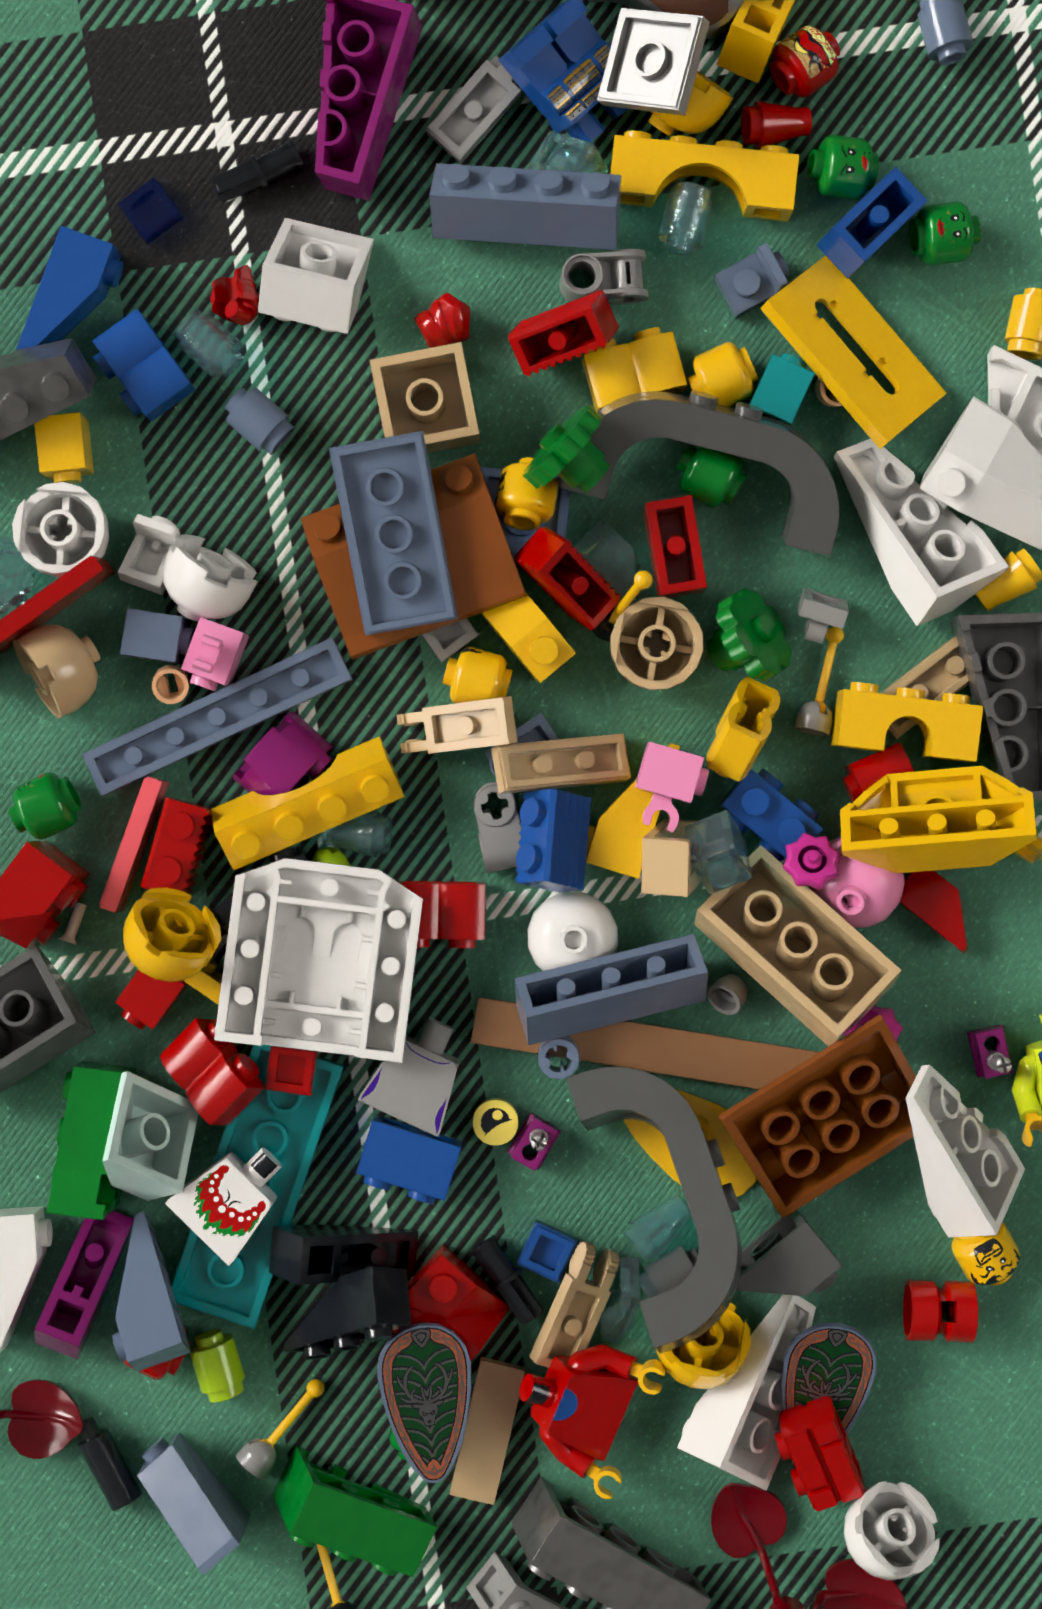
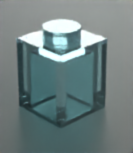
M728 809L685 826L686 838L691 842V866L709 895L753 878L745 838Z

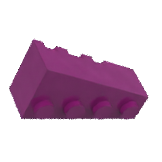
M325 0L326 20L323 22L322 35L324 56L323 69L320 71L321 109L318 112L315 173L326 190L370 201L423 26L414 5L396 0Z

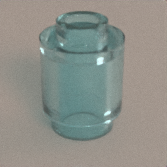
M678 182L675 191L669 193L658 238L666 243L665 249L677 255L690 256L692 250H701L703 248L713 209V203L710 201L712 192L708 188L694 183Z
M199 309L192 311L180 323L174 333V337L180 342L179 348L212 378L220 374L225 377L229 376L237 369L244 358L240 354L243 343L210 313L203 314Z

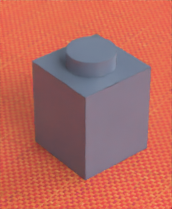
M127 608L120 654L131 658L182 665L183 655L186 656L194 635V629L188 628L189 620L182 616Z

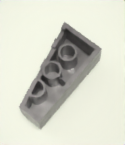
M73 338L14 350L12 354L0 356V440L89 397L97 378Z
M1042 613L958 615L950 621L954 635L958 640V649L965 665L964 671L968 676V685L974 705L983 706L981 730L993 772L1008 779L1019 788L1023 787L1033 792V800H1042Z

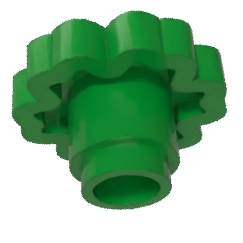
M588 404L570 416L562 426L559 423L554 425L540 441L539 445L541 448L525 468L523 477L537 489L540 486L544 487L558 475L572 489L578 487L583 493L588 492L598 483L610 467L603 459L605 453L590 440L593 432L600 426L603 417Z
M742 588L718 603L716 620L720 628L716 629L713 637L707 641V651L712 662L720 670H739L744 667L751 678L766 681L790 666L792 652L789 644L784 639L786 635L785 626L779 619L775 609L768 605L765 606L757 592Z

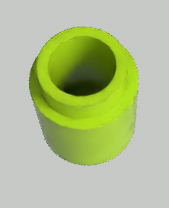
M211 1329L195 1337L196 1343L190 1347L191 1352L189 1354L201 1392L207 1394L209 1401L212 1403L222 1402L241 1394L244 1391L242 1381L246 1376L233 1335L230 1333L222 1334L221 1329Z

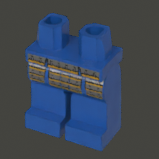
M567 0L500 57L498 61L537 109L549 120L548 123L555 133L566 130L583 147L591 143L605 130L590 109L599 102L597 98L611 47L600 37L584 14L588 10L581 0ZM601 104L612 119L619 117L628 110L627 108L610 107Z

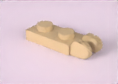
M512 696L422 708V712L396 715L398 725L413 726L424 722L426 740L419 738L400 743L401 754L427 750L428 754L518 743Z
M586 1241L580 1242L577 1245L575 1253L572 1254L569 1261V1273H566L529 1355L535 1364L549 1368L554 1357L558 1355L572 1356L574 1352L587 1348L611 1294L609 1289L620 1265V1255L617 1252L607 1249L601 1253L593 1269V1281L587 1280V1276L596 1257V1247H594V1244Z

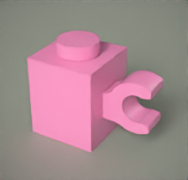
M200 617L181 669L192 673L190 683L216 692L218 684L229 686L233 682L249 636L243 632Z
M653 742L647 743L634 788L653 793L649 805L643 812V824L650 825L653 813L657 810H664L669 816L666 831H675L679 823V814L672 804V799L691 803L693 795L702 796L709 774V769L702 768L704 757Z

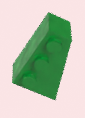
M82 1061L73 1066L72 1072L66 1073L63 1085V1099L67 1100L64 1117L60 1119L58 1126L57 1145L59 1147L52 1173L51 1190L46 1213L103 1220L119 1205L121 1189L111 1186L102 1161L121 1074L129 1071L136 1075L137 1068Z
M296 1445L272 1494L289 1532V1536L295 1542L306 1547H314L315 1544L330 1548L336 1556L346 1561L354 1562L356 1558L370 1562L378 1571L390 1576H395L399 1572L414 1577L437 1529L427 1508L376 1483H373L372 1487L369 1488L344 1479L348 1470L334 1464L331 1472L308 1461L307 1455L309 1451Z

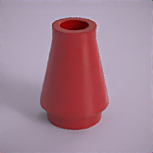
M755 101L753 106H745L741 115L743 141L746 145L754 144L757 149L799 136H809L812 130V115L809 107L798 108Z

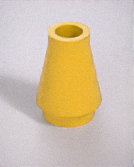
M1024 548L1016 554L1011 551L1004 558L1009 566L1006 572L975 594L988 612L998 605L1038 589L1036 584L1042 580V571Z

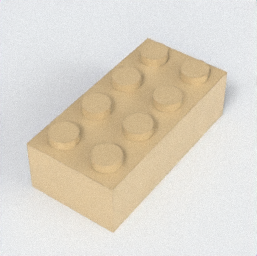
M761 845L697 909L694 925L827 1046L846 1036L895 984L902 971L808 886H796L792 876L783 869V864Z

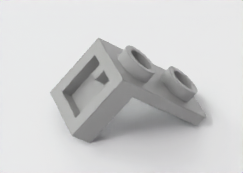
M496 1552L491 1555L466 1587L479 1609H569L526 1587L507 1558Z

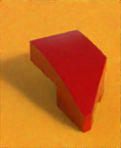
M935 871L912 872L905 880L899 904L965 954L968 950L960 891Z

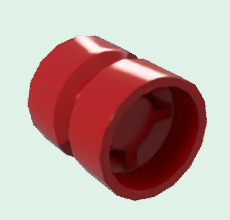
M907 1279L904 1286L902 1306L903 1328L907 1341L933 1342L938 1335H942L946 1342L973 1343L975 1341L978 1327V1300L973 1282L946 1281L942 1288H939L933 1280ZM941 1301H946V1321H942Z

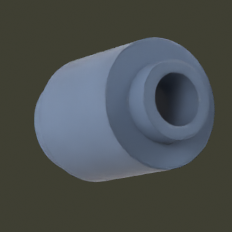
M920 0V12L917 17L928 58L933 61H939L941 65L954 64L967 56L966 51L973 46L974 42L963 1Z
M257 387L252 388L248 392L241 388L225 406V409L229 412L226 422L258 451L264 449L270 455H273L283 446L295 429L288 422L289 416Z

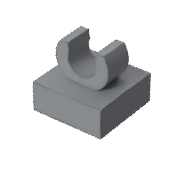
M804 587L798 602V615L808 618L804 629V639L822 644L828 625L843 629L849 613L847 600Z

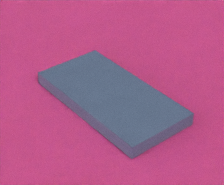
M413 432L329 448L365 635L458 619L424 432Z

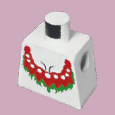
M263 1147L246 1164L236 1154L230 1152L185 1184L183 1192L173 1194L165 1204L229 1266L277 1199V1195L266 1183L282 1165L271 1152Z

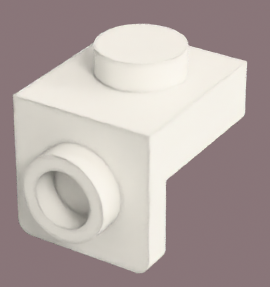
M137 514L133 521L136 536L118 570V575L123 582L163 595L166 589L163 583V566L180 532L176 525L161 516L148 518Z

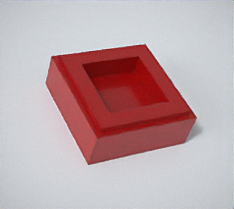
M271 1046L265 1090L311 1096L318 1051Z

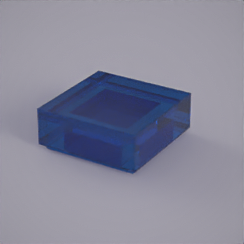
M155 177L118 203L120 209L147 245L184 218Z

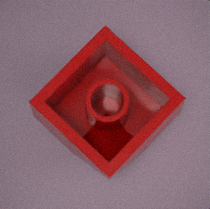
M47 840L26 842L0 877V935L25 949L37 945L38 942L44 946L61 925L56 920L59 914L67 906L72 909L87 891L88 886L83 882L90 872Z
M445 1244L437 1250L408 1283L412 1325L419 1322L438 1323L453 1330L465 1343L470 1361L481 1351L510 1309L503 1297L497 1291L493 1292L491 1286ZM400 1329L394 1330L393 1335L397 1333Z

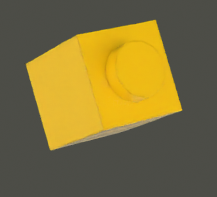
M80 412L50 415L34 423L39 473L48 479H54V483L65 482L69 484L81 483V476L94 475L89 420Z

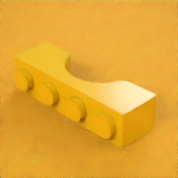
M626 131L624 136H614L610 174L621 175V204L653 207L661 192L676 180L688 176H705L724 184L733 193L738 201L743 217L788 222L794 210L799 154H790L787 148L776 145H767L761 147V150L743 149V145L736 141L722 140L717 141L715 145L697 144V140L689 136H672L668 141L651 139V135L643 131Z
M379 736L337 754L332 765L322 775L300 788L277 795H261L251 791L212 808L211 814L214 833L233 870H236L404 797L394 766Z

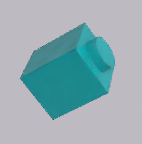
M783 353L779 357L772 354L749 404L763 409L762 416L791 426L815 373L807 370V363L796 356Z

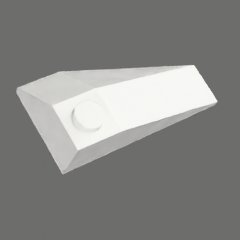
M973 396L926 469L920 489L960 513L1042 550V453H1039L1025 437L1024 431L1013 419Z
M871 439L837 451L834 455V459L889 585L916 626L953 611L1009 568L986 533L972 520L968 524L964 523L947 508V504L921 490L920 485L914 481V472L886 448L882 447L879 449Z
M922 1065L906 1096V1103L928 1205L948 1238L997 1235L1025 1168L1006 1135L998 1128L989 1129L983 1123L984 1115L977 1108H967L961 1102L958 1090L931 1065Z
M783 1294L750 1335L751 1346L741 1369L726 1384L707 1389L696 1403L690 1418L683 1427L678 1449L767 1491L781 1457L775 1440V1433L781 1431L779 1414L782 1411L781 1376L784 1355L791 1340L804 1329L812 1327L816 1306L797 1295Z

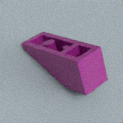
M112 1210L103 1220L84 1219L34 1329L36 1344L74 1359H79L127 1242L134 1218Z

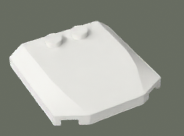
M284 858L236 875L214 1040L353 1055L358 1058L402 1063L423 899L382 871L376 869Z

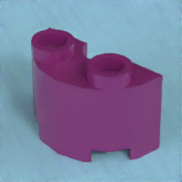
M291 711L286 714L284 720L277 728L272 727L245 757L244 761L246 763L233 774V780L248 793L254 791L261 795H277L295 790L308 774L315 780L333 760L328 753L334 746L299 715Z

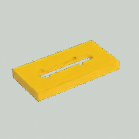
M826 255L768 299L760 308L879 449L884 447L946 394L944 389L849 278L847 279ZM816 302H820L828 308L894 386L895 394L887 393L872 375H867L865 372L867 369L829 324L823 318L820 319L816 315L818 313L815 308Z

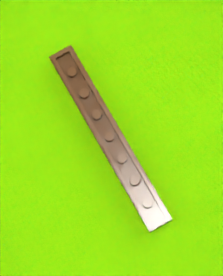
M478 996L471 1043L538 1054L542 1042L528 1045L516 1002ZM629 1020L568 1035L578 1046L580 1061L633 1068L753 1089L763 1088L820 1052ZM557 1046V1051H554L552 1047L547 1051L550 1056L567 1058L566 1047Z

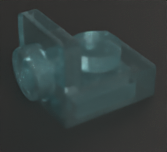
M551 131L548 132L527 169L608 174V168L594 143Z

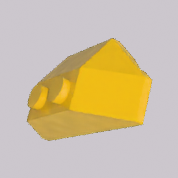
M984 766L887 774L865 790L853 803L849 802L840 809L843 856L886 869L895 874L992 866L1037 840L1033 792L1023 787L1019 788L1008 779Z

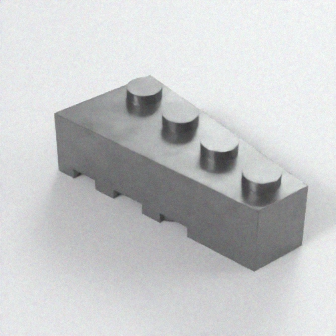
M542 1477L539 1478L511 1522L528 1559L527 1566L530 1570L545 1580L550 1581L554 1577L564 1582L566 1588L583 1601H588L591 1597L602 1603L604 1609H706L711 1601L698 1578L650 1547H647L643 1553L639 1552L641 1549L640 1545L627 1532L612 1523L609 1529L605 1530L602 1523L589 1513L587 1506L574 1498L569 1505L565 1504L553 1492L555 1486Z

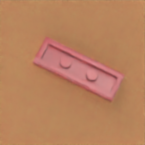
M150 776L144 778L99 903L101 905L100 908L114 913L124 910L169 782Z

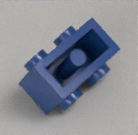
M762 768L758 774L751 769L748 775L742 781H737L718 803V806L726 812L721 819L742 836L748 830L761 841L757 848L761 845L779 862L785 861L787 858L786 845L796 842L804 832L817 837L823 830L815 822L819 814L799 798L794 803L788 800L779 792L784 785Z

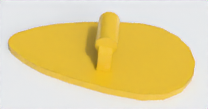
M676 1089L697 1116L707 1141L716 1138L725 1162L724 1166L717 1168L722 1184L732 1183L736 1197L743 1195L756 1182L757 1178L718 1116L728 1109L691 1093ZM624 1119L632 1136L646 1153L674 1181L680 1184L663 1134L646 1122Z

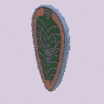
M419 1322L401 1328L393 1335L392 1339L387 1340L378 1358L377 1377L382 1402L402 1454L413 1470L425 1481L438 1483L446 1477L452 1468L462 1446L471 1394V1361L465 1343L453 1330L438 1323Z
M839 1322L819 1323L800 1332L791 1340L784 1355L781 1376L782 1410L800 1404L806 1406L807 1402L824 1396L831 1397L846 1434H848L869 1395L876 1375V1353L869 1339L858 1329Z

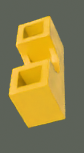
M851 682L850 690L843 689L837 691L831 746L884 751L888 728L895 720L903 717L915 722L922 732L923 748L921 757L977 762L983 706L971 705V696L943 693L942 701L924 699V690L897 687L896 695L878 693L879 685L862 682Z

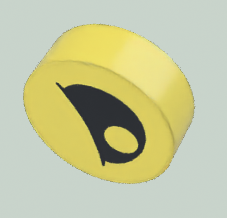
M490 1098L479 1104L473 1115V1129L476 1136L482 1142L493 1146L509 1142L515 1136L518 1129V1114L514 1106L502 1098Z

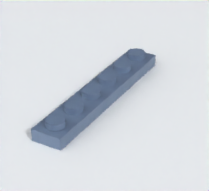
M331 637L85 752L82 756L100 795L106 796L353 679L334 638Z

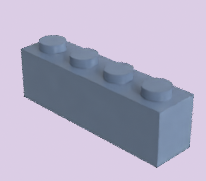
M436 163L429 194L433 238L616 250L621 222V175Z
M694 934L514 978L516 1007L527 1043L532 1045L706 1001L708 971Z

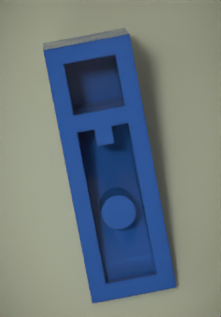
M60 226L16 350L63 340L106 299L109 288H115L118 285L123 271V261H120L121 254L113 244Z

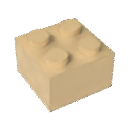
M462 342L370 360L385 438L423 431L427 453L480 443V434Z

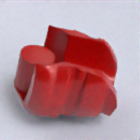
M248 265L237 268L234 271L233 277H220L212 281L213 290L210 297L212 313L229 322L240 325L251 323L259 313L260 294L257 293L256 283Z
M449 293L441 295L430 304L427 310H423L414 317L429 348L452 344V342H464L470 338V307Z

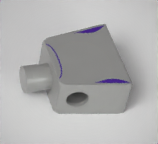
M429 1018L419 1040L406 1035L402 1063L382 1061L364 1087L358 1101L438 1137L442 1129L460 1061L444 1053L454 1029L438 1020Z

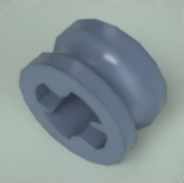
M564 1036L544 1041L540 1044L538 1063L544 1074L554 1079H565L576 1071L580 1061L579 1049L571 1037ZM557 1046L566 1047V1057L570 1059V1062L564 1065L563 1061H561L560 1067L552 1066L551 1056L547 1051L552 1047L554 1051H557Z

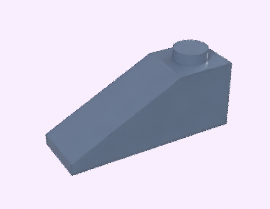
M144 1211L135 1214L115 1315L119 1333L112 1335L119 1360L121 1362L127 1360L137 1372L191 1352L154 1225Z

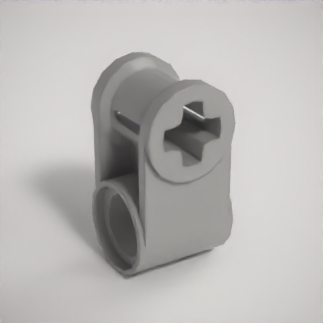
M619 249L611 252L575 254L563 266L559 281L560 292L569 302L599 290L605 292L608 302L612 304H634L649 299L648 290L643 288L642 262L646 260V252L641 249ZM576 270H583L592 277L593 284L588 288H577L570 282L569 274Z
M489 782L482 785L474 798V811L480 832L478 837L487 874L517 867L516 855L521 847L518 843L521 839L519 832L522 829L513 793L498 794L497 782ZM491 792H496L499 799H507L508 804L501 806V814L493 815L491 809H483L481 805L488 802V794Z

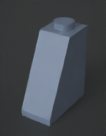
M180 1433L176 1434L168 1442L161 1437L141 1456L145 1462L137 1476L196 1567L205 1575L240 1544L251 1514Z

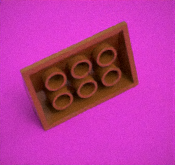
M475 453L431 469L458 619L365 635L340 504L300 518L313 560L352 660L527 596L487 481Z
M879 1014L718 1116L783 1219L914 1137L906 1096L916 1076L885 1020Z

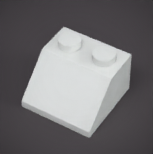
M285 218L262 265L258 312L271 315L281 321H296L316 326L323 331H337L348 334L358 309L374 239Z

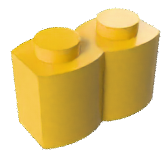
M660 327L649 328L634 334L635 341L617 345L616 340L611 339L605 348L599 347L596 352L591 350L588 355L585 354L583 356L582 364L596 412L609 403L631 394L652 391L677 394L686 389L687 381L673 331L661 333Z
M750 677L740 681L717 724L716 736L706 755L708 768L714 770L722 777L731 778L738 782L748 775L771 733L772 719L780 706L778 690Z

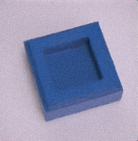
M536 1219L517 1259V1264L559 1283L578 1243V1239Z

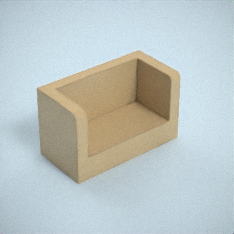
M664 818L642 839L641 893L688 897L707 876L709 825L705 821L679 820L675 831L669 832L666 831L669 819Z

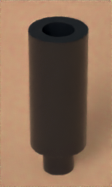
M89 1417L83 1421V1431L80 1433L83 1440L78 1444V1447L111 1510L115 1511L136 1500L142 1492L108 1428L100 1430L94 1418Z

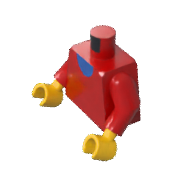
M600 1344L574 1352L572 1356L558 1355L554 1357L545 1377L530 1373L526 1374L520 1384L519 1397L523 1402L533 1404L531 1417L540 1426L539 1436L553 1456L583 1479L586 1476L592 1478L596 1494L601 1498L611 1499L613 1498V1493L600 1484V1479L603 1476H611L617 1482L622 1483L621 1473L613 1466L600 1468L595 1464L596 1460L605 1461L637 1384L639 1383L640 1388L647 1394L655 1395L660 1393L662 1385L658 1382L650 1381L645 1374L655 1372L658 1375L665 1376L666 1368L657 1359H651L644 1364H640L637 1362V1357Z

